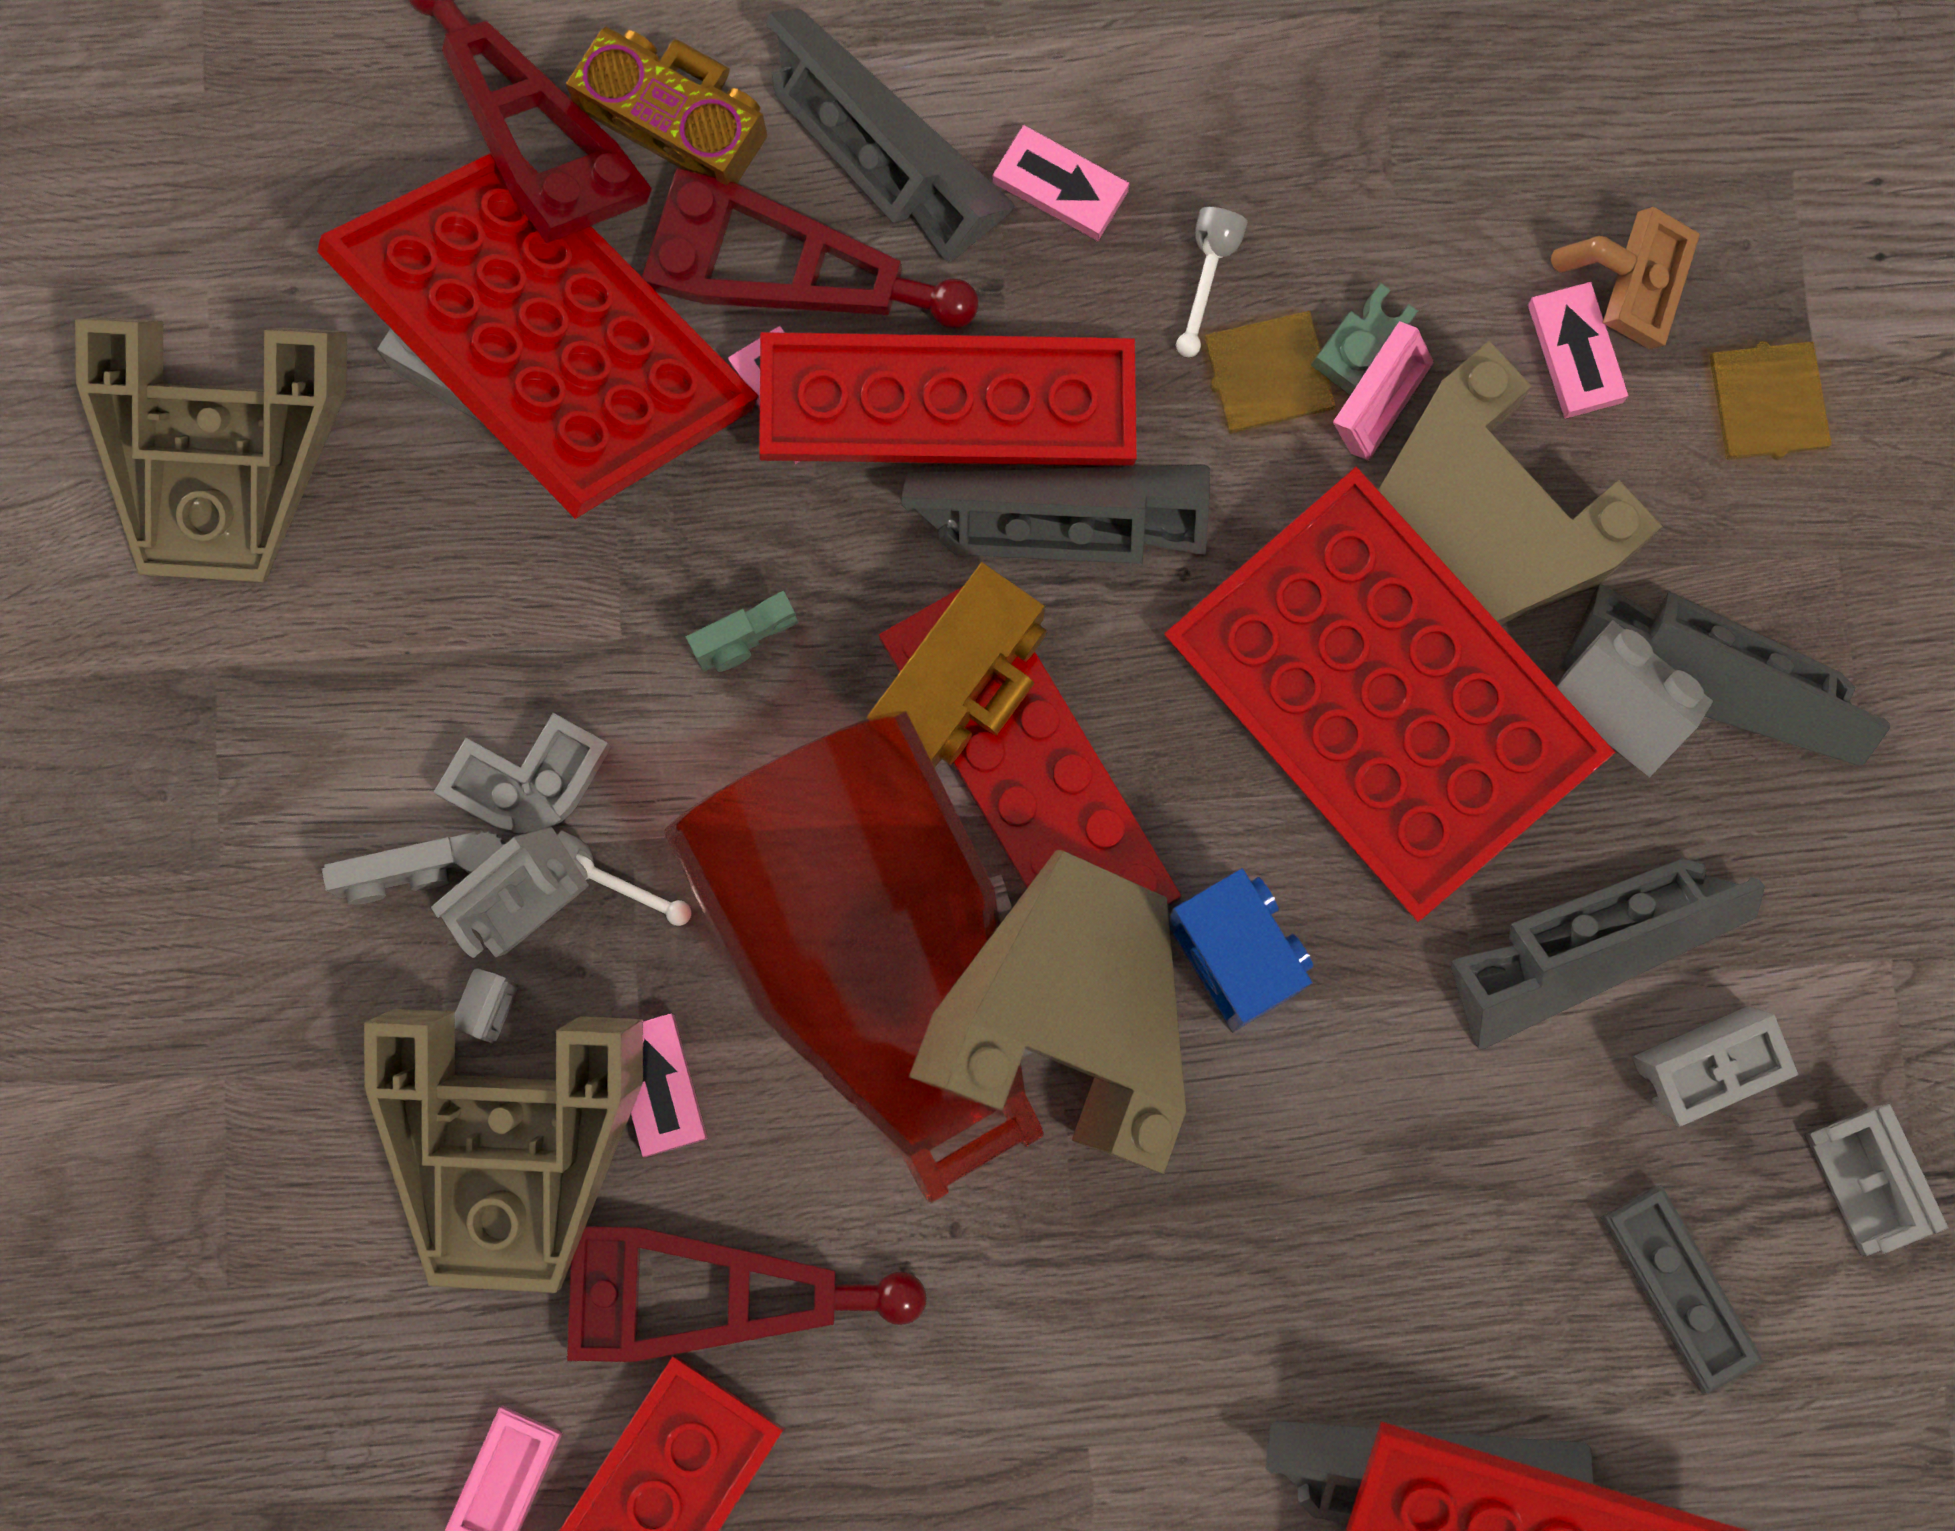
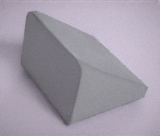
M479 968L474 969L455 1012V1029L490 1043L497 1041L519 988L517 983Z

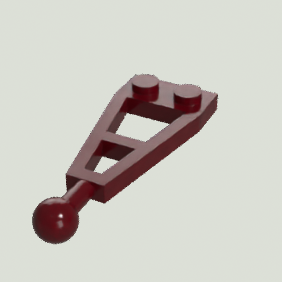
M409 0L412 7L419 13L426 16H435L447 32L442 52L511 196L546 243L647 204L652 188L620 145L487 20L471 25L454 0ZM482 54L513 84L491 92L473 56ZM538 107L587 155L532 176L504 119Z
M676 168L642 278L658 293L701 304L889 315L892 303L896 301L930 310L934 319L947 328H960L969 324L974 319L979 305L976 291L964 280L952 278L934 286L901 277V261L737 183L729 182L726 186L717 181L715 177ZM733 209L805 242L792 284L711 279ZM829 253L876 275L877 278L873 290L816 286L825 254Z
M586 1226L571 1262L567 1361L636 1362L834 1325L835 1311H877L885 1321L891 1324L906 1325L918 1319L923 1313L927 1300L926 1291L921 1281L907 1272L891 1273L884 1277L878 1285L835 1284L836 1270L642 1227ZM640 1248L730 1267L728 1324L637 1340ZM751 1272L815 1285L814 1309L749 1320Z

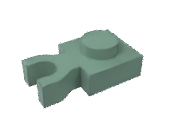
M1382 283L1379 284L1365 302L1363 319L1350 311L1310 364L1349 395L1352 394L1398 322L1409 324L1418 312L1417 309L1408 304L1397 318L1386 316L1381 309V302L1390 289Z
M782 591L746 612L744 609L736 611L685 637L703 672L713 667L718 672L734 668L749 659L751 656L749 649L759 645V640L798 624V620L785 592Z

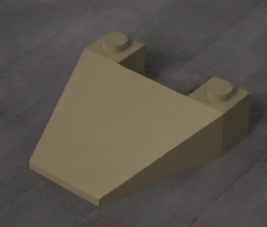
M109 317L75 319L76 385L138 574L250 582L266 581L346 396L347 331L298 328L264 330V389L163 383V321Z
M1488 341L1442 380L1378 491L1492 617L1502 625L1598 586L1644 547L1663 526L1620 480L1615 482L1574 519H1571L1491 433L1518 410L1532 386L1502 353Z
M1056 850L934 1011L909 1077L964 1099L1003 1110L1022 1055L1026 1049L1094 1077L1072 1141L1125 1162L1164 1174L1186 1113L1167 897L1065 851Z
M392 1009L364 1022V1088L429 1286L557 1293L561 1289L643 1084V1019L580 1016L556 1030V1080L455 1075V1011Z

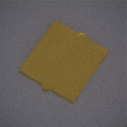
M1310 311L1205 335L1204 340L1214 374L1211 389L1219 393L1229 434L1321 413L1335 408L1336 405L1328 378L1310 365L1321 351Z
M1761 341L1755 348L1713 352L1710 355L1727 460L1771 455L1775 460H1781L1787 453L1828 449L1832 445L1814 341L1769 346L1767 342Z

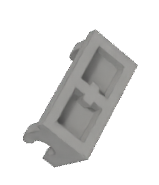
M549 827L513 837L431 906V909L437 918L442 917L459 946L469 956L475 958L483 951L480 940L476 938L472 931L474 929L481 935L484 944L495 957L507 954L589 887V884L553 828Z
M1750 1006L1632 1056L1638 1073L1645 1079H1649L1658 1096L1651 1099L1653 1105L1661 1114L1672 1118L1674 1124L1678 1127L1799 1075L1775 1015Z
M1891 1104L1867 1107L1805 1134L1861 1256H1868L1878 1251H1882L1884 1254L1948 1228Z

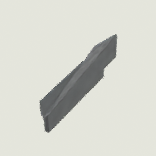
M791 9L771 12L766 19L767 29L773 30L778 36L781 69L773 72L776 97L893 223L908 219L912 213L940 255L949 262L955 260L1011 213L1015 205L1003 192L803 10Z
M1206 465L916 472L906 475L901 505L907 511L916 509L938 530L939 541L954 555L1143 564L1144 544L1194 554H1206L1210 501V468Z
M1599 584L1562 665L1563 670L1566 672L1604 628L1614 620L1622 628L1633 630L1643 636L1651 645L1653 653L1674 670L1686 672L1699 682L1704 694L1713 700L1704 717L1858 766L1867 762L1890 729V723L1885 718H1880L1850 703L1856 687L1841 672L1671 592L1667 593L1656 614L1612 589Z
M1682 858L1512 923L1509 939L1514 946L1460 957L1451 962V971L1475 1044L1480 1050L1486 1049L1753 920L1758 915L1765 889L1764 884L1760 879L1752 877L1747 882L1736 884L1707 876L1705 864Z
M1275 1421L1271 1424L1269 1430L1266 1469L1270 1474H1285L1298 1487L1299 1503L1312 1517L1348 1524L1379 1428ZM1415 1431L1593 1484L1592 1451L1586 1443Z

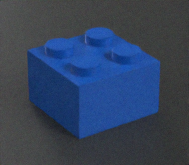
M1243 868L1175 907L1169 917V928L1232 1033L1296 996L1313 983L1306 973L1313 968V963L1303 944L1294 933L1285 937L1272 917V914L1279 911L1272 893L1260 877L1250 881Z

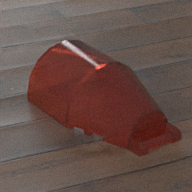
M906 711L877 715L800 746L712 793L682 813L664 829L665 838L758 1017L900 1151L917 1186L927 1201L933 1203L947 1195L950 1184L1017 1144L1022 1143L1026 1147L1044 1137L1040 1122L1025 1094L1020 1062L1002 1110L1007 1120L935 1162L930 1152L931 1149L999 1110L964 1099L909 1077L934 1011L996 931L994 910L997 909L994 886Z

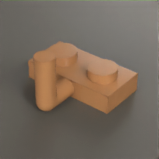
M1651 207L1637 212L1626 248L1604 236H1596L1557 248L1552 253L1551 262L1554 269L1558 272H1566L1598 262L1617 273L1618 276L1603 324L1647 349H1654L1666 345L1700 233L1661 210Z

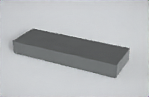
M1662 1185L1654 1186L1601 1216L1603 1223L1701 1393L1708 1394L1764 1362Z

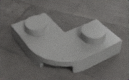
M552 713L521 768L472 740L465 738L433 793L504 832L526 834L554 827L564 821L575 810L609 753L611 746L606 741Z

